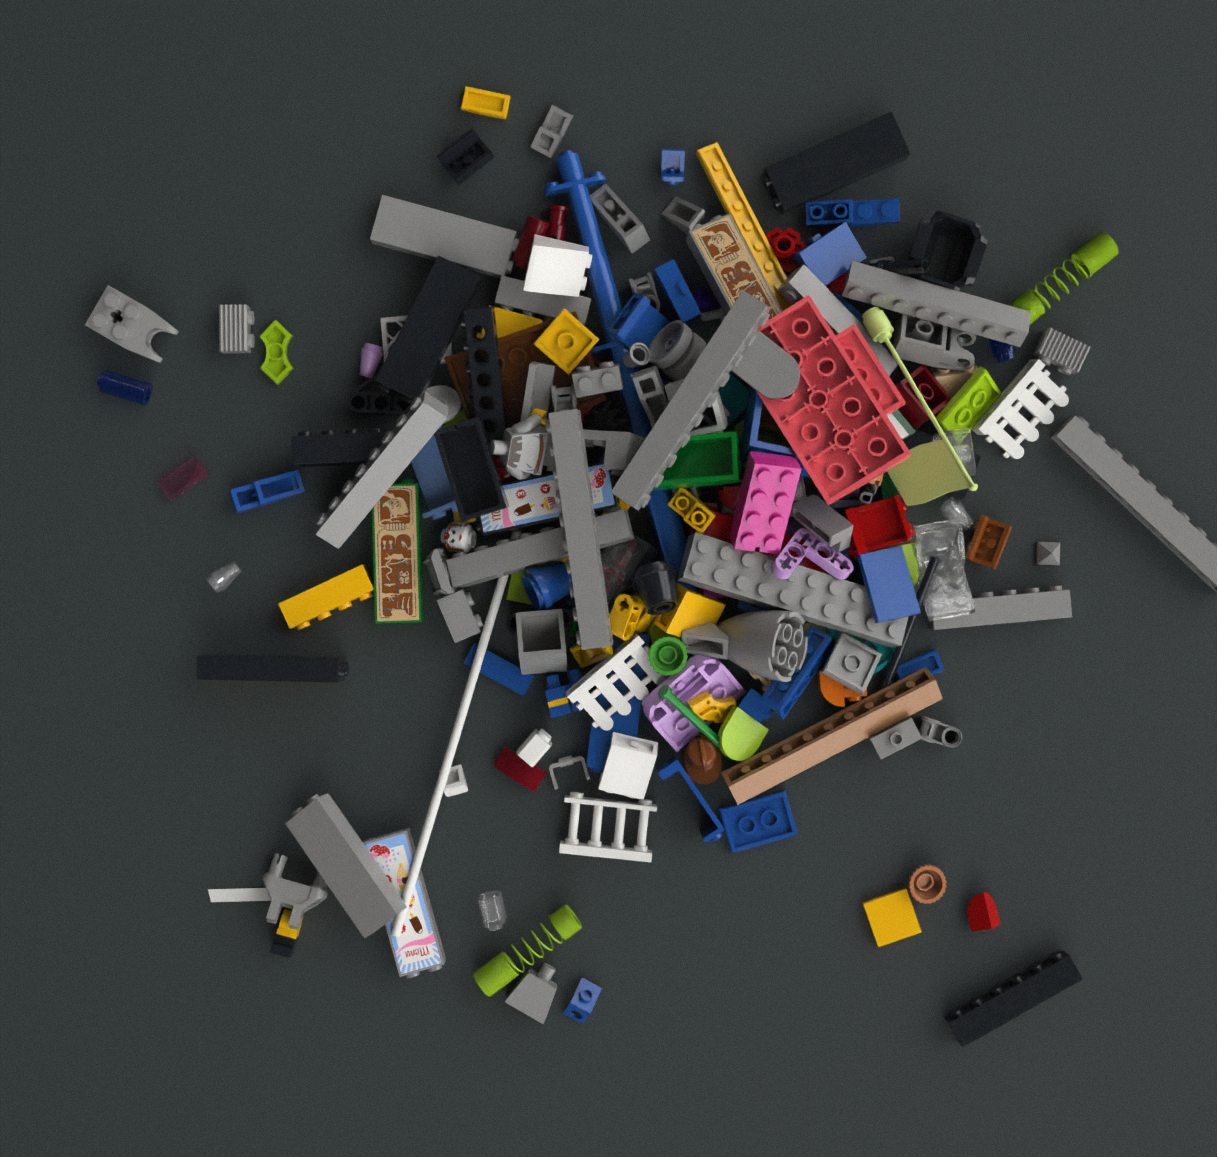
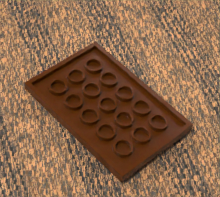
M576 311L571 312V314H572L577 320H579L578 315H577V312H576ZM554 319L498 338L508 428H512L513 425L521 421L529 364L532 361L556 365L553 386H556V388L570 387L571 384H574L572 374L577 372L576 368L590 365L591 369L596 368L589 351L568 375L534 345V342ZM478 349L476 352V357L479 361L485 362L488 355L485 350ZM463 350L444 358L468 420L472 418L471 408H474V400L470 399L468 386L472 385L471 375L467 376L466 362L469 361L468 352ZM480 373L479 381L483 385H488L490 377L486 373ZM552 392L548 413L555 412L552 402ZM605 393L577 398V409L579 410L607 400ZM488 396L482 397V405L486 408H491L493 406L492 399ZM487 419L484 421V427L488 431L495 430V423Z

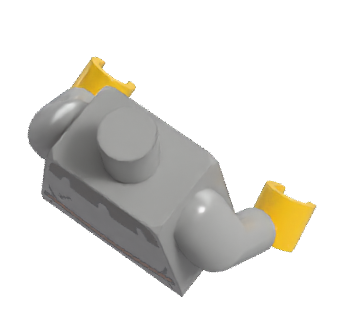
M535 408L530 417L513 425L512 428L504 430L503 441L492 440L490 443V453L500 455V461L505 465L506 470L518 480L535 477L532 474L541 475L548 439V432L540 425L546 424V420L542 419L543 415L547 413L545 410Z

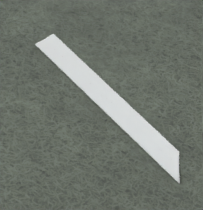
M266 888L208 889L211 902L272 901Z

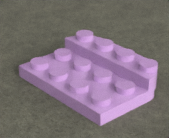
M695 655L685 663L682 671H679L678 674H673V676L670 675L642 701V706L644 707L646 718L678 752L701 731L666 699H661L658 696V691L662 686L668 685L672 689V693L688 708L690 707L687 701L706 690L716 699L732 696L735 701L743 696L746 691L718 658ZM702 720V721L705 722L707 725H709L711 722H713V721H709V720Z

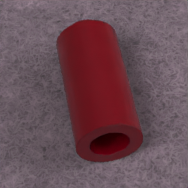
M531 215L527 216L512 258L516 261V266L527 270L534 234L545 237L549 222Z

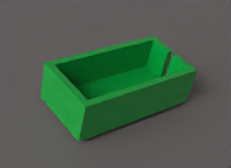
M736 431L691 435L688 443L683 448L680 447L675 454L677 459L670 468L667 467L662 474L664 478L657 488L654 487L652 491L742 483L740 442Z

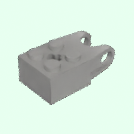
M109 285L106 287L85 326L123 348L158 363H161L163 358L152 349L151 340L153 336L158 332H167L177 336L179 332L154 311ZM119 316L123 317L121 322L117 320Z
M900 313L895 324L893 347L900 359L936 368L964 371L974 366L975 357L962 347L974 344L977 335ZM961 334H968V335H970L971 337H970V338H962V337H959V335H961ZM958 359H967V360H969V362H967V363H960V362H958L957 360H958Z

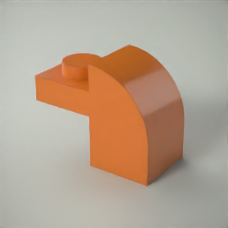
M822 670L817 671L818 690L821 696L829 703L845 707V697H847V701H861V696H867V688L864 694L860 695L822 674Z

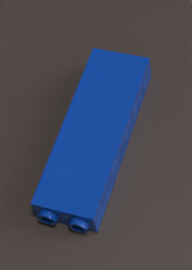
M637 633L645 642L641 646L643 648L646 645L649 647L650 635ZM612 634V648L614 651L624 640ZM632 656L627 657L624 662H628ZM638 663L630 668L640 681L645 678V671ZM612 670L606 677L609 678L615 672ZM620 678L612 683L623 696L630 690ZM602 693L595 698L605 711L612 706ZM635 695L628 700L631 705V712L628 715H621L616 711L610 716L614 722L612 729L605 731L600 726L595 729L591 724L586 767H591L590 771L603 772L613 732L637 737L642 700L637 699Z

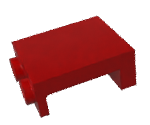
M899 494L856 508L845 509L842 512L843 517L854 525L851 545L855 556L912 540L911 535L914 534L911 522L906 520L905 512H907V507L904 500L900 499Z

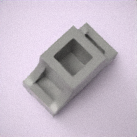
M909 717L887 727L869 739L879 759H883L922 739L913 719Z

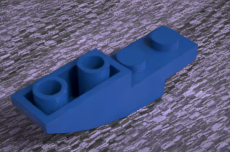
M900 198L806 202V226L836 227L844 222L847 223L848 227H878L880 224L900 223Z

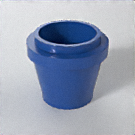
M564 562L538 568L530 567L524 570V576H522L523 586L530 602L537 610L540 609L541 611L552 609L553 604L570 593L569 585L573 584L571 574L568 575Z

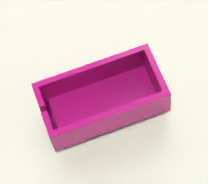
M749 451L729 533L734 549L755 551L757 547L759 552L780 554L801 473V467L796 457Z

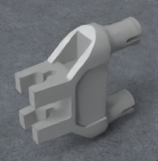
M274 853L269 871L262 876L264 885L272 900L266 919L267 922L276 924L282 907L292 909L288 925L289 928L298 930L303 914L327 898V883L318 870L313 885L310 886L283 879L281 875L288 857L281 855L280 858L279 854Z

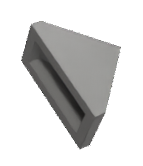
M675 196L662 215L685 234H688L689 230H692L696 224H700L703 220L705 211Z
M712 622L683 630L682 641L689 654L727 660L729 637Z

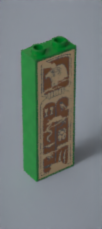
M401 479L400 484H392L372 508L375 624L424 622L420 484L414 483V479Z

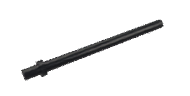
M934 555L930 557L916 594L920 610L940 560L939 557ZM918 615L908 617L902 645L895 648L885 677L881 678L880 690L895 683L893 679Z

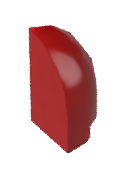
M987 892L975 895L967 908L971 932L993 929L999 926L1000 919L992 896Z

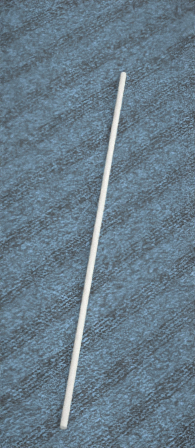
M522 531L513 532L510 542L518 540V536L521 535ZM509 575L498 578L402 895V900L407 908L396 916L391 935L400 937Z

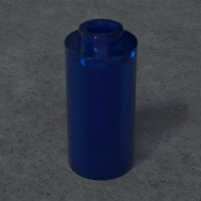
M109 370L101 373L97 380L100 392L146 406L152 395L153 385L151 383Z

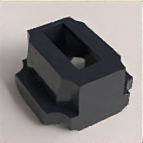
M936 211L930 218H921L906 261L926 258L930 264L939 236L954 240L956 243L943 281L928 277L926 273L913 274V278L959 291L963 286H972L977 277L988 240L980 233L981 225L942 211ZM929 264L920 265V267H927Z

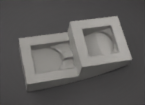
M552 105L543 125L539 127L531 148L551 158L574 115Z

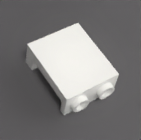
M613 732L605 766L600 775L599 790L644 800L657 758L658 742Z

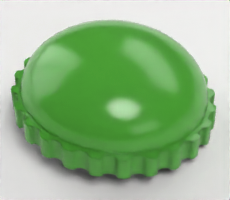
M668 635L667 637H659L658 640L654 641V644H651L648 661L653 670L666 676H673V674H678L679 671H682L688 658V651L683 641L675 638V636L671 637Z

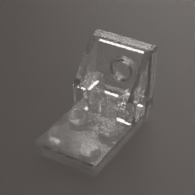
M960 518L914 526L911 544L918 564L917 571L919 577L917 581L919 586L931 555L940 558L924 599L928 620L933 621L975 613L976 608L964 571L966 559L963 527Z

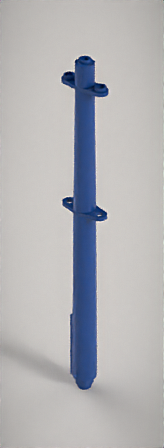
M567 150L560 153V157L556 159L562 184L558 185V182L548 183L544 186L545 190L543 192L546 197L564 193L568 194L580 244L588 246L589 254L592 255L590 268H587L606 340V344L593 347L590 352L591 355L609 352L611 361L614 364H620L624 387L619 390L625 416L630 418L627 422L630 433L647 437L652 430V426L632 379L634 373L640 371L639 366L628 368L624 364L623 355L629 348L608 332L623 309L588 191L589 187L606 182V177L599 171L590 174L589 178H585L578 153ZM671 489L651 491L649 494L651 498L646 508L657 548L661 552L659 554L660 559L674 565L678 576L688 540L682 517L668 506V503L674 497ZM676 577V583L696 592L695 586L677 581Z

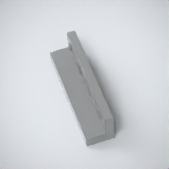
M535 361L529 364L521 421L530 417L535 408L547 411L542 419H547L556 365Z

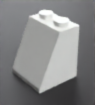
M534 234L523 290L579 297L580 290L584 291L586 287L587 277H584L585 268H590L592 261L589 247Z

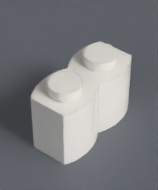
M542 728L540 730L534 729L517 749L516 754L531 767H534L552 746L550 741L551 735Z

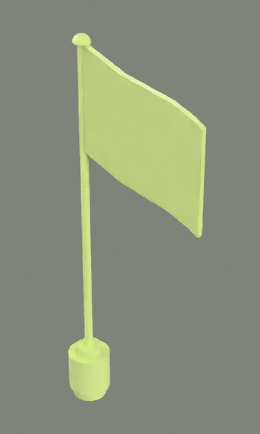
M878 307L870 308L862 315L865 328L874 342L886 343L942 440L921 444L910 449V458L887 471L905 504L913 506L927 503L949 492L967 488L970 491L977 490L978 485L973 483L889 339L894 331L893 326L883 310H880Z

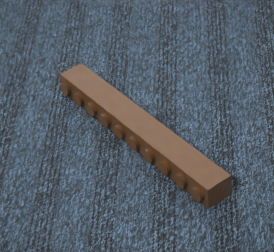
M924 667L721 772L737 805L942 700L943 698L936 679L927 667Z

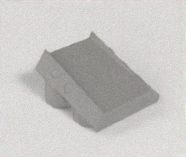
M437 548L432 550L422 563L427 565L435 589L433 594L444 597L457 592L458 589L452 586L446 561L448 557L444 548Z

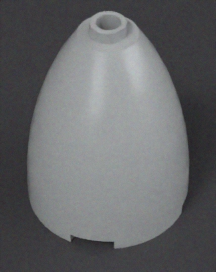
M782 610L752 611L733 616L716 625L729 637L728 659L753 674L781 682L791 681V676L795 669L801 670L808 646V637L804 636L802 626L805 620L801 614Z

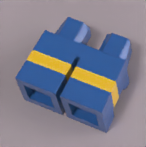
M579 668L567 671L569 683L565 685L560 684L558 674L546 677L547 689L545 693L551 718L572 712L565 692L582 678ZM576 701L575 703L571 702L573 712L579 711V709L576 707V705L579 703L578 701Z

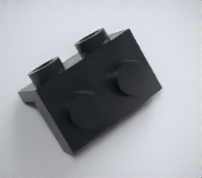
M471 128L439 153L437 158L447 173L460 185L491 161L494 155L479 138L476 131Z

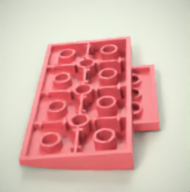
M808 295L768 320L763 327L759 326L758 330L796 360L800 369V382L797 389L785 398L769 399L759 392L757 394L828 506L911 457L909 449L887 417L904 406L906 402L856 324L834 335L815 303Z

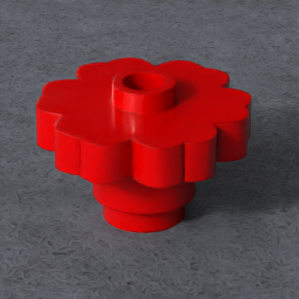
M775 228L768 232L766 238L772 247L774 255L777 257L784 273L791 274L799 268V265L791 256L806 247V244L800 241V233L791 228H787L784 231L780 228Z

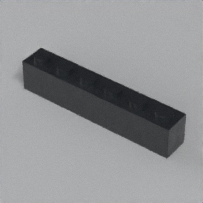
M1064 950L1055 951L1044 962H1036L1030 965L1028 971L1012 975L1005 984L995 985L988 990L989 993L982 997L976 996L970 999L966 1006L962 1008L957 1007L949 1011L948 1016L944 1017L960 1046L962 1048L1083 980L1070 955Z

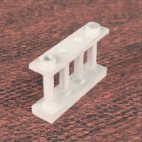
M570 792V795H565L564 802L571 803L568 838H565V841H560L559 853L642 862L652 861V850H649L648 846H646L649 811L657 812V805L652 804V800L639 799V802L591 798L583 797L584 793ZM580 804L594 805L591 840H588V843H581L577 839ZM603 806L617 808L614 842H611V846L602 845V841H600ZM626 809L640 810L637 844L634 845V848L625 847L623 843Z

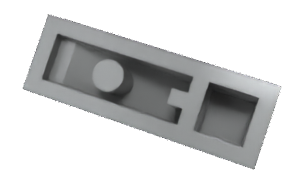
M604 184L590 195L592 205L631 254L650 241L643 224L607 184Z

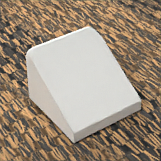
M461 764L450 768L444 788V793L447 797L468 791Z

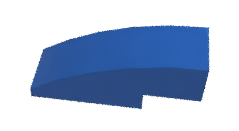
M295 470L231 489L228 493L234 512L238 514L305 492L299 471Z

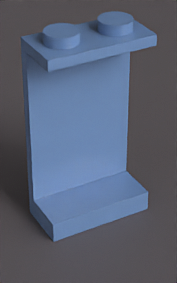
M433 435L414 457L411 464L430 510L422 514L423 518L433 517V520L446 516L445 511L452 509L455 512L458 509L435 436Z

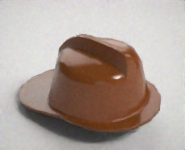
M700 732L683 747L685 767L688 775L694 782L709 784L714 782L722 771L720 749Z

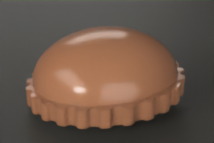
M919 865L909 875L908 888L911 896L916 901L923 902L924 904H931L932 902L935 903L936 900H940L947 887L944 873L935 865Z

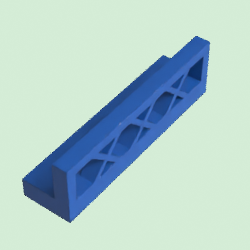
M812 625L804 635L808 637V646L801 670L795 669L789 682L773 680L760 698L761 703L775 710L777 717L781 720L785 719L833 648L831 636Z

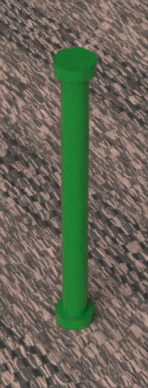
M668 685L662 686L658 691V696L661 699H666L720 749L718 735L673 694L672 689Z

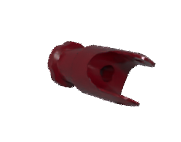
M548 205V222L550 224L545 237L565 241L566 227L564 222L568 207Z

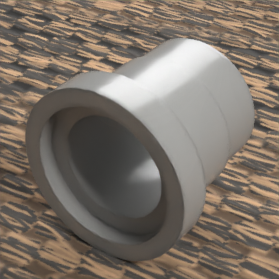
M635 343L623 355V362L628 368L644 366L650 361V350L643 343Z

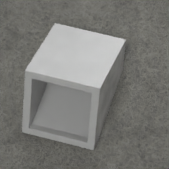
M554 609L516 613L521 675L567 671L563 610Z

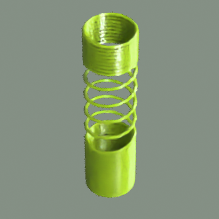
M1098 232L1071 254L1072 260L1065 259L1063 261V268L1055 267L1054 275L1046 274L1044 283L1036 282L1035 290H1026L1012 301L1010 305L1030 311V324H1032L1045 314L1044 306L1047 309H1051L1048 301L1038 293L1037 284L1045 285L1050 295L1059 302L1058 294L1047 285L1046 277L1051 276L1055 278L1061 290L1069 294L1067 286L1056 277L1055 270L1057 268L1063 270L1069 281L1078 287V281L1065 269V262H1072L1078 273L1084 279H1088V277H1091L1118 255L1119 250L1116 243L1105 232Z
M564 904L551 916L549 915L552 925L559 933L561 942L554 938L543 924L540 923L549 939L551 949L544 945L534 932L530 930L541 950L542 956L534 952L522 937L520 938L531 956L532 963L524 959L514 945L511 944L521 962L522 971L515 966L505 952L501 951L496 957L473 973L476 983L487 996H493L506 984L508 985L515 977L519 976V972L524 973L523 961L529 965H534L532 953L539 958H543L544 952L541 945L547 950L553 951L551 938L557 943L562 944L563 939H569L578 930L582 929L580 921L567 905Z

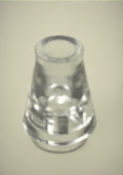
M950 497L940 507L942 516L960 526L963 530H967L974 523V520L969 516L959 499Z
M233 561L210 573L206 580L217 593L222 590L224 592L242 571Z

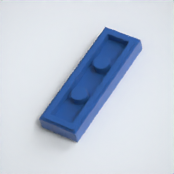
M473 644L463 664L472 667L478 644ZM486 649L480 673L524 696L535 675H521L520 667Z

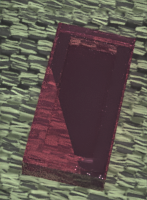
M194 456L159 481L158 484L169 500L173 502L210 476V474L199 459Z

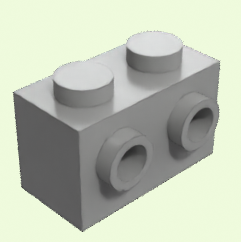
M607 361L599 363L600 367L591 369L590 365L576 368L577 372L572 374L576 398L623 389L620 364Z
M462 589L437 600L455 643L482 632L480 627L484 625L479 613L474 614L471 607L475 603L470 592L466 593Z

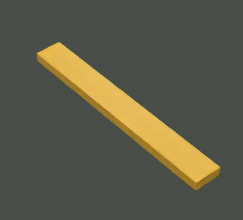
M716 142L698 149L696 155L726 214L731 215L782 311L792 305L783 298L778 288L787 277L777 257L774 255L772 247L719 144Z

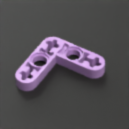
M804 528L799 529L771 565L773 575L783 580L790 577L805 556L839 580L846 579L853 571V564L847 557L832 546L829 547L810 530ZM801 539L805 540L803 545L799 544ZM788 550L795 551L798 557L791 556ZM818 550L823 551L827 558L820 556ZM784 561L788 564L785 569L781 568Z

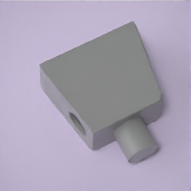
M547 963L543 964L539 972L529 968L507 994L505 1003L544 1024L557 990V984L550 980L556 969Z

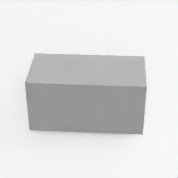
M812 494L792 504L791 516L829 547L832 546L838 552L850 547L854 525L832 507L828 506L817 495Z

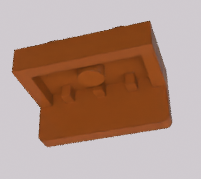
M981 515L980 520L977 519L974 524L973 532L975 533L972 541L969 540L965 547L966 558L971 562L996 570L1012 526Z

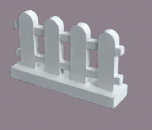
M1039 359L1029 360L1005 388L1000 398L972 429L977 435H987L985 440L988 443L994 441L1004 450L1001 455L1005 458L1010 456L1013 459H1020L1023 457L1024 449L1020 443L1024 439L1031 442L1036 441L1039 437V432L1035 428L1038 422L1042 424L1052 423L1054 414L1050 411V408L1054 404L1058 407H1064L1069 402V397L1064 393L1067 388L1063 385L1058 387L1048 377L1051 374L1048 370L1041 371L1045 364ZM1037 389L1049 399L1045 404L1033 395ZM1022 406L1034 416L1030 422L1018 412ZM1007 424L1019 433L1015 439L1003 430Z
M636 632L628 641H624L613 651L612 656L603 659L565 692L572 703L579 702L576 707L580 711L584 708L594 719L591 724L595 729L598 726L605 731L612 729L614 722L610 716L614 712L618 711L621 715H628L631 712V705L628 700L634 695L637 699L643 700L649 695V691L645 687L648 683L653 681L655 684L660 685L667 679L666 675L657 673L650 666L648 661L650 648L647 645L644 648L641 646L645 642ZM631 655L632 658L625 663L624 660ZM636 663L647 673V676L641 681L630 669ZM613 670L615 673L607 678L606 675ZM618 678L630 689L624 696L612 684ZM593 686L597 687L591 693L588 692ZM601 693L612 704L606 711L595 700Z

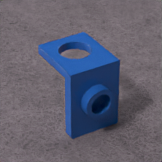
M581 978L563 1014L583 1024L591 1014L602 988ZM571 1010L579 1012L582 1016L575 1015Z

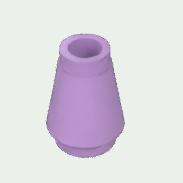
M371 343L364 344V348H361L359 375L369 378L374 376L384 354L382 353L383 347Z

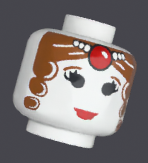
M451 522L447 525L446 529L442 530L441 542L444 543L448 551L467 553L471 548L475 547L477 533L470 524Z

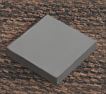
M841 632L821 673L862 695L882 654Z

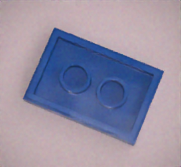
M902 546L857 556L875 623L921 613Z
M785 790L749 799L739 805L735 803L719 808L731 853L798 835Z

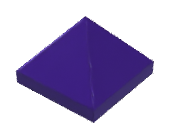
M703 286L692 293L701 313L707 312L716 305Z

